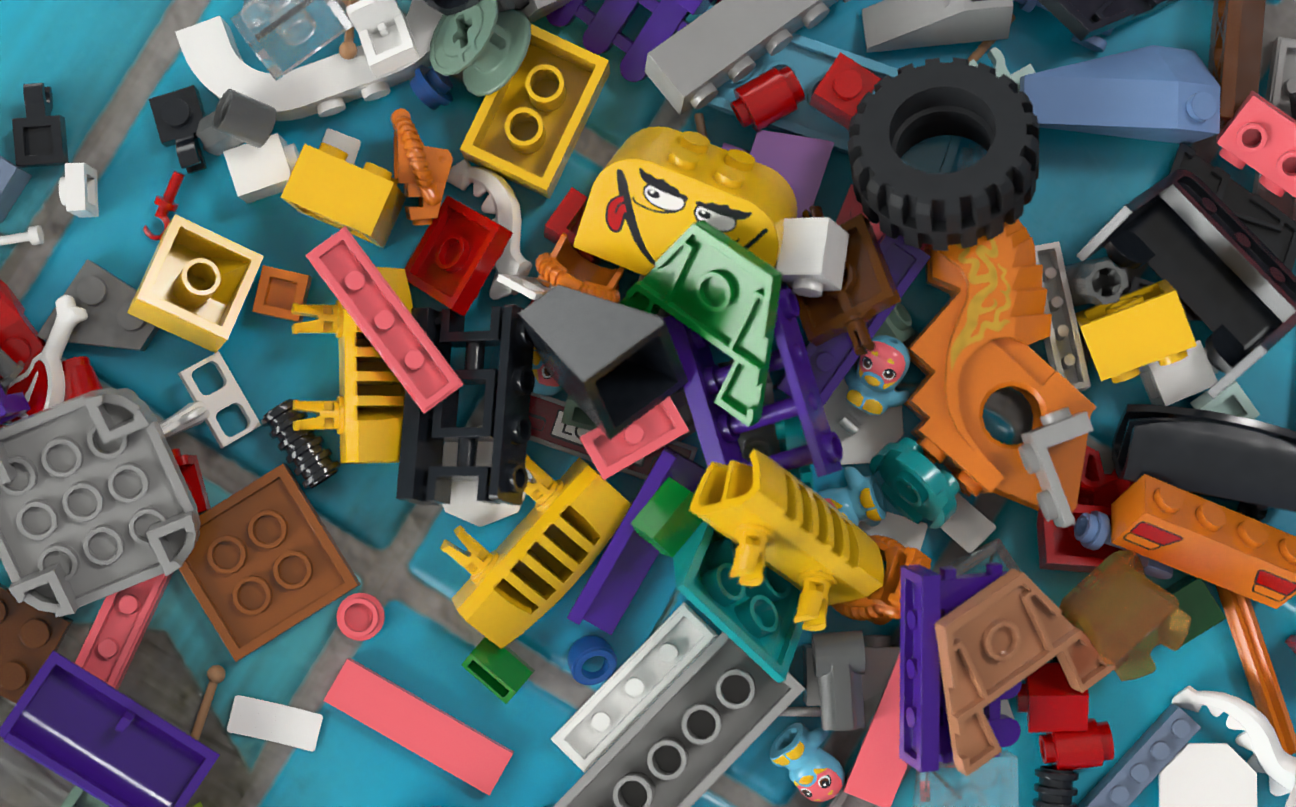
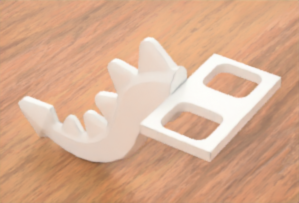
M466 159L451 167L447 182L465 191L470 183H473V194L476 197H481L488 192L489 195L481 206L484 213L496 214V218L492 220L513 232L504 248L503 254L493 267L496 273L489 291L490 297L493 300H499L511 294L517 295L521 293L532 300H536L554 288L552 284L547 288L536 280L537 277H527L532 264L520 252L522 226L520 204L514 190L507 181L493 170L471 166Z
M219 351L178 373L194 402L188 403L178 412L159 423L167 439L205 421L220 448L229 445L261 426ZM206 363L214 364L224 380L223 387L210 395H203L192 378V372ZM236 404L245 416L248 425L245 430L232 437H228L220 427L216 414L229 405Z
M1189 685L1175 694L1172 704L1181 708L1199 712L1202 705L1208 707L1214 717H1219L1223 712L1229 714L1226 726L1232 730H1245L1236 737V743L1253 752L1247 764L1255 772L1266 773L1269 776V790L1271 794L1282 796L1290 793L1285 807H1296V757L1289 755L1283 750L1273 726L1264 714L1246 701L1224 692L1197 691Z

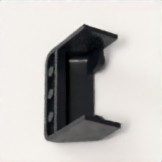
M1184 169L1175 170L1127 203L1076 255L1084 262L1104 247L1108 257L1116 265L1139 269L1147 263L1162 280L1166 279L1172 285L1181 300L1213 332L1205 341L1207 358L1213 367L1225 373L1207 391L1213 399L1296 326V276L1200 178Z

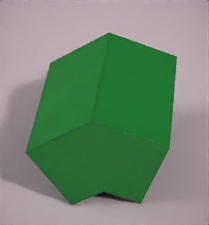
M668 477L630 524L641 538L649 542L661 554L673 558L703 520L690 511L694 494Z
M486 637L482 639L461 664L462 667L505 704L509 702L535 671L509 647L505 646L501 649Z

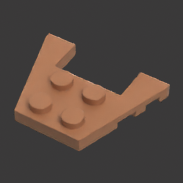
M1011 569L935 622L954 765L957 771L967 777L1002 752L983 712L985 706L1055 656L1063 669L1070 687L1081 693L1116 669L1114 663L1106 655L1101 654L1091 644V640L1061 614L1062 611L1025 573L1016 569Z

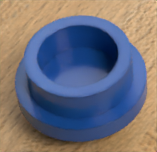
M420 65L415 70V77L410 81V86L416 96L426 106L436 110L441 104L447 106L453 101L450 91L453 88V84L448 76L442 75L434 71L433 67L430 69L425 65Z

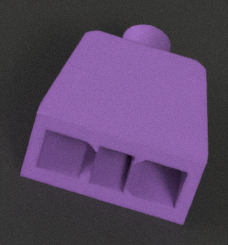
M760 130L756 134L751 151L725 142L722 148L725 150L738 149L745 151L755 158V162L768 166L782 175L795 194L798 208L797 218H803V211L807 209L811 212L809 207L814 205L834 142Z

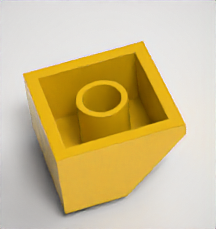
M321 142L319 149L304 144L281 198L303 214L340 230L346 226L352 235L384 249L406 200V196L397 186L398 180L392 178V173L370 162H365L363 169L346 162L348 154L329 144Z
M175 214L160 239L127 313L216 353L229 338L264 256Z
M1166 279L1122 295L1118 302L1104 305L1098 304L1075 313L1101 381L1111 378L1112 383L1127 381L1141 373L1139 367L1158 361L1160 366L1178 362L1188 356L1187 349L1197 346L1178 294Z

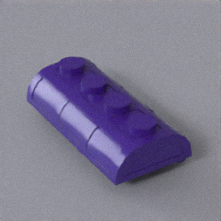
M55 650L52 651L0 727V737L4 738V742L110 807H185L220 756L216 751Z

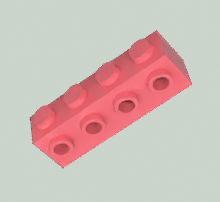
M1252 90L1234 113V118L1229 120L1220 131V134L1217 135L1216 143L1223 147L1218 154L1240 170L1247 164L1262 174L1258 182L1275 195L1282 197L1288 192L1296 198V120Z

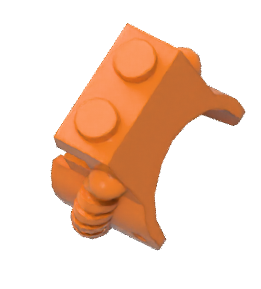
M397 109L392 112L390 117L394 130V179L398 180V183H404V196L418 197V206H404L406 218L412 220V225L415 226L433 224L432 218L438 217L453 157L447 149L425 146L414 123H412L409 112L405 109Z
M562 233L551 253H543L536 258L535 266L539 272L536 280L543 286L548 288L550 284L554 287L561 285L619 303L618 283L626 268L620 266L618 269H608L588 261L573 249L568 242L567 234Z
M868 535L877 543L882 560L886 561L884 585L866 598L834 604L832 607L844 617L859 621L867 620L873 624L884 625L892 619H900L901 566L920 564L931 569L932 560L919 549L905 548L901 543L892 538Z

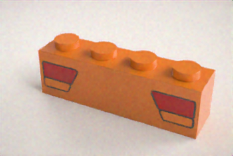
M1146 474L1140 477L1111 504V543L1274 609H1278L1296 595V536Z

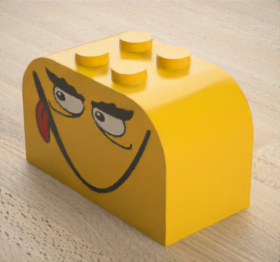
M648 127L631 135L597 176L592 186L573 247L646 276L656 266L654 263L693 223L705 220L777 269L778 257L783 241L784 218H797V201L791 186L782 175L768 166L755 162V158L745 151L738 149L725 150L710 144V140L707 137L693 131L680 132L668 127Z

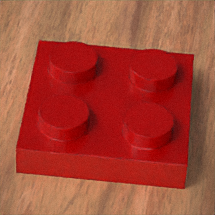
M447 195L439 209L438 217L432 220L433 224L429 225L404 269L410 284L451 310L465 316L497 260L503 254L504 248L513 232Z

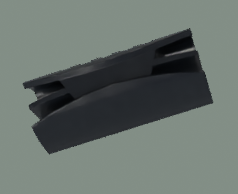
M1127 404L1112 441V460L1118 479L1136 482L1146 474L1190 493L1237 501L1239 505L1236 512L1262 523L1265 521L1268 509L1271 508L1296 513V431L1254 419L1207 410L1163 405Z

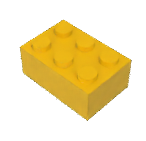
M531 24V40L527 54L518 71L507 84L493 94L484 97L459 149L464 159L480 167L493 170L501 177L550 199L610 74L609 60Z

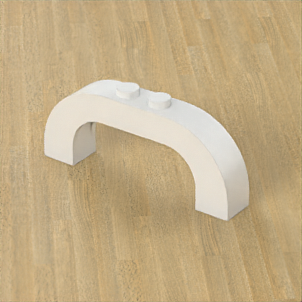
M412 0L406 19L420 59L378 78L375 77L368 65L362 45L357 46V55L350 60L342 58L338 53L291 71L265 73L255 70L244 63L231 28L221 16L181 29L175 33L191 70L215 96L220 99L228 89H233L274 107L277 114L276 121H289L317 113L320 117L332 116L345 110V103L363 97L364 101L382 98L391 92L390 87L413 78L415 70L420 65L429 67L431 65V40L443 14L428 6L424 0Z

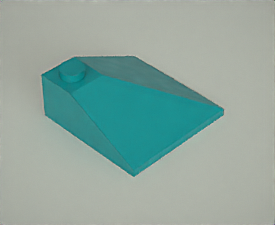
M703 520L673 557L676 588L777 683L785 681L803 630V622L794 623L799 594L802 591L766 565H764L763 582L758 586L740 585V576L730 578V571L733 568L738 545Z

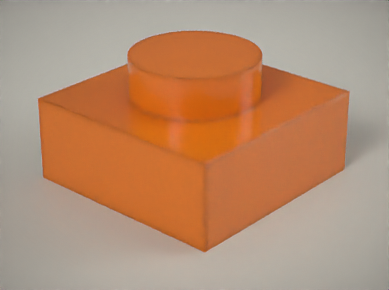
M263 265L252 312L298 323L302 322L303 316L291 314L292 303H307L312 277Z

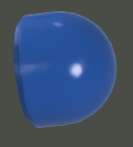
M587 635L577 639L568 652L567 661L572 676L583 685H595L605 681L614 673L617 666V657L611 645L605 639L596 635ZM594 656L604 657V664L600 670L589 672L582 668L585 661Z

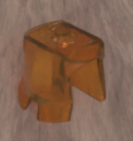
M1130 550L1112 553L1062 599L1059 609L1062 611L1061 614L1075 628L1080 629L1088 636L1103 661L1109 666L1115 665L1116 669L1114 671L1121 681L1138 679L1154 672L1156 665L1151 656L1152 649L1161 644L1173 651L1179 650L1188 634L1192 620L1189 615L1178 608L1179 601L1176 597L1146 577L1139 555Z

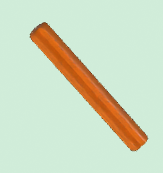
M1215 585L1256 708L1266 716L1273 726L1283 750L1292 755L1296 753V733L1251 600Z

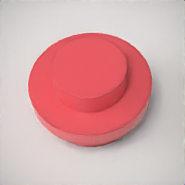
M355 593L345 598L339 605L336 616L337 624L346 637L356 641L368 640L377 635L382 629L385 621V611L381 602L373 595Z

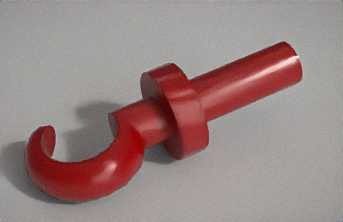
M174 170L163 197L156 196L154 201L159 206L155 216L163 221L164 231L170 223L169 211L176 212L178 204L174 200L185 177V174ZM147 225L143 227L145 235L155 241L160 240L164 233L163 231L160 235H154Z

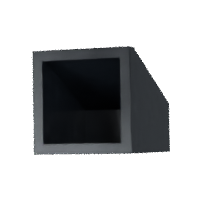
M557 285L518 313L546 371L609 439L615 437L689 382L666 323L658 316L561 285Z

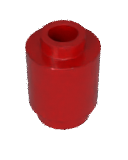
M785 66L780 70L774 67L734 89L736 100L731 102L730 105L743 128L751 125L758 132L796 111L797 104L805 100V94L789 66Z
M1089 718L1088 731L1046 732V734L1039 735L1042 760L1044 764L1051 763L1053 770L1069 771L1099 767L1103 765V761L1114 759L1113 736L1107 721L1097 722L1094 718Z

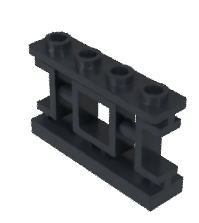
M515 304L505 305L504 308L501 306L492 307L490 331L464 332L465 316L451 309L437 311L429 307L412 308V316L449 365L452 347L466 348L464 370H454V372L464 385H486L483 426L456 427L459 389L425 414L405 390L396 499L419 505L450 504L452 480H478L477 501L492 505H500V503L508 505L522 504L523 492L528 482L525 462L527 442L531 436V422L529 419L530 395L535 386V376L532 370L534 344L518 314L524 308ZM501 346L499 370L484 369L485 347ZM444 441L458 442L456 466H442ZM478 442H493L491 467L476 466Z

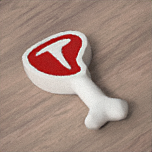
M63 295L55 302L57 316L42 352L32 359L27 371L16 377L9 385L7 395L23 392L31 410L7 422V425L64 402L66 385L61 358L75 326L88 319L86 309L77 307L75 299L70 295Z

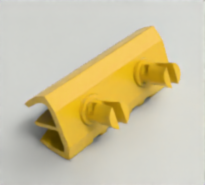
M376 267L412 314L413 304L405 269ZM336 300L335 305L292 303L291 314L315 318L313 321L294 323L291 326L292 334L335 333L336 338L339 339V396H337L336 401L293 400L292 410L315 413L317 415L314 418L293 421V430L336 429L337 434H340V464L399 463L405 388L339 300Z
M755 449L749 455L752 466L735 460L730 461L729 465L712 461L696 489L690 511L738 545L733 568L730 571V578L740 576V585L758 586L763 582L764 565H766L802 591L799 594L794 623L803 622L802 629L808 631H820L826 627L828 606L866 598L884 585V566L877 543L789 471Z
M526 454L525 467L532 475V478L528 479L524 492L536 502L535 507L495 551L489 552L467 533L462 526L456 527L454 532L467 548L466 551L446 539L440 547V550L447 553L471 574L470 579L451 598L456 610L471 626L501 649L537 622L579 580L612 538L632 505L606 480L603 481L600 474L580 457L560 479L554 480Z

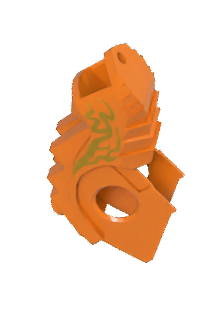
M1018 219L1011 225L1004 222V232L990 240L986 236L978 238L977 245L962 249L961 244L948 245V251L933 250V245L931 244L924 248V252L931 256L925 264L926 283L948 293L951 298L907 347L911 362L926 377L911 393L904 404L921 420L910 433L917 439L916 442L922 448L925 457L933 464L937 462L946 466L958 481L961 488L960 492L967 497H970L971 494L977 497L980 493L992 492L1038 511L1040 506L1037 500V493L1042 492L1036 474H1029L1021 460L1019 446L1024 445V443L1010 445L994 439L985 428L983 420L984 405L997 390L1012 387L1022 393L1030 403L1033 414L1032 430L1043 426L1040 419L1041 416L1056 410L1069 407L1071 415L1087 412L1089 419H1091V413L1097 407L1028 346L1050 337L1052 314H1044L1048 290L1042 287L1043 265H1036L1033 238ZM1088 433L1047 448L1071 512L1077 507Z

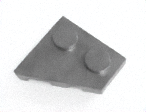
M86 260L64 293V295L72 296L75 299L76 306L86 309L88 319L80 322L73 329L68 340L70 343L145 351L160 328L128 314L127 311L137 290L91 260ZM56 307L37 334L38 337L44 340L48 339L57 316Z

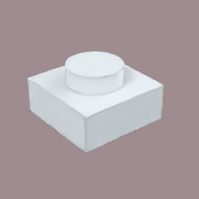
M84 162L65 163V177H61L59 180V196L62 205H66L67 212L80 218L99 217L97 170Z

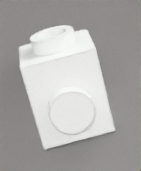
M361 0L346 8L348 17L359 34L368 65L376 78L420 59L407 19L396 0Z

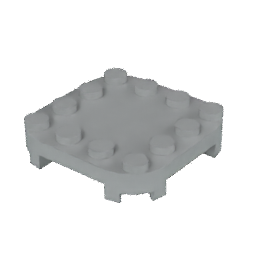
M105 388L90 391L0 427V559L12 582L8 589L19 604L24 601L37 610L55 613L56 617L75 614L79 607L163 573L165 576H168L182 567L200 536L201 522L197 505L156 416L133 390L128 388Z

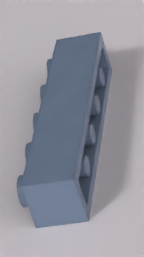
M1171 704L1085 796L1077 807H1128L1201 727L1179 706Z

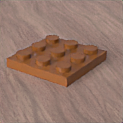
M284 463L199 515L201 522L199 539L182 567L179 568V571L235 662L240 661L361 585L291 470Z

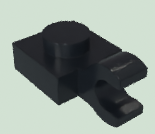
M44 83L23 84L26 118L12 119L16 166L28 168L65 165V163H69L65 117L61 115L51 116L53 108L51 87H44Z
M192 85L150 98L149 102L161 143L165 147L176 145L181 168H186L188 174L207 169L198 136L196 135L200 119L206 116L198 89Z

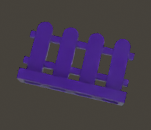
M571 0L568 4L546 15V18L550 24L562 27L570 25L578 17L589 25L583 34L585 49L594 54H603L608 52L613 44L626 53L620 63L622 76L627 81L638 82L648 77L645 73L647 54L688 25L689 22L686 18L690 13L692 15L705 13L713 0H605L597 14L584 5L587 0ZM641 4L651 11L652 15L635 41H632L622 31Z
M998 562L986 563L985 573L956 575V568L952 566L940 567L939 574L920 564L901 566L899 758L920 773L939 771V761L942 763L954 762L935 622L1007 573L1008 571H1003V565ZM1021 681L984 707L986 719L1001 748L1015 744L1021 734L1019 723L1008 715L1001 714V700L1015 697L1021 689Z

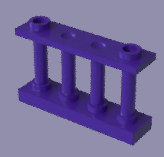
M781 281L774 328L778 349L771 351L768 373L784 368L793 397L764 405L759 422L750 427L714 403L733 364L719 368L714 364L709 347L711 343L672 315L663 318L689 381L683 388L707 467H709L712 461L729 465L732 460L752 466L751 461L748 462L746 459H743L738 443L740 434L799 416L807 444L767 457L787 471L813 463L817 477L843 470L840 462L843 459L842 445L838 435L830 430L796 318L800 312L798 300L792 289L787 288L784 281Z

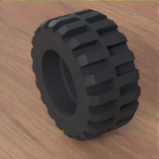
M953 57V62L940 63V58L926 59L925 65L915 68L913 63L899 68L897 70L898 75L894 78L887 75L875 84V94L868 92L857 105L858 113L851 118L848 129L850 139L847 143L856 199L862 204L863 213L869 221L874 224L880 223L881 232L892 239H897L901 235L904 237L905 245L921 248L922 243L933 245V250L948 251V245L961 244L962 249L977 245V239L986 236L990 240L1004 232V222L1011 225L1022 216L1024 205L1032 201L1036 191V180L1039 178V124L1037 116L1033 114L1032 102L1027 94L1022 91L1018 92V84L1005 74L997 77L996 69L983 63H979L978 67L969 65L968 59ZM942 135H954L970 139L987 151L975 164L960 171L943 174L920 171L909 166L901 159L905 152L915 144L925 139Z

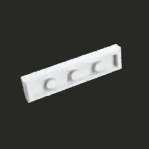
M683 602L551 737V740L585 773L718 637V634L690 606Z

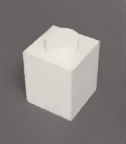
M278 133L270 135L261 148L247 143L223 151L237 195L246 203L283 192L299 157L295 144L287 145V142Z
M830 217L784 218L783 241L777 262V270L783 273L782 280L793 288L792 291L795 294L806 297H819L822 295V291H841L849 234Z
M1200 340L1195 341L1197 346L1187 349L1188 356L1178 362L1160 366L1158 361L1139 367L1141 372L1139 375L1152 405L1168 406L1209 389L1218 382L1215 374L1219 370L1209 362L1206 347L1203 348Z

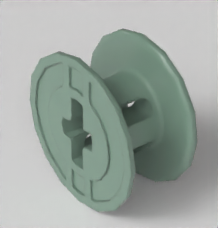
M481 0L475 6L448 16L443 14L431 40L430 62L434 71L445 76L458 74L463 71V82L468 92L479 97L491 95L505 86L518 71L527 54L531 40V23L525 13L515 9L498 13L497 0Z

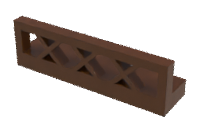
M1213 0L1208 70L1221 86L1220 129H1223L1226 123L1234 118V113L1252 90L1258 94L1266 0Z

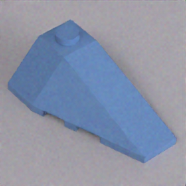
M1152 45L1020 77V91L1027 94L1032 102L1033 114L1037 116L1038 124L1041 128L1176 144L1182 143L1186 145L1220 134L1221 86L1193 50Z

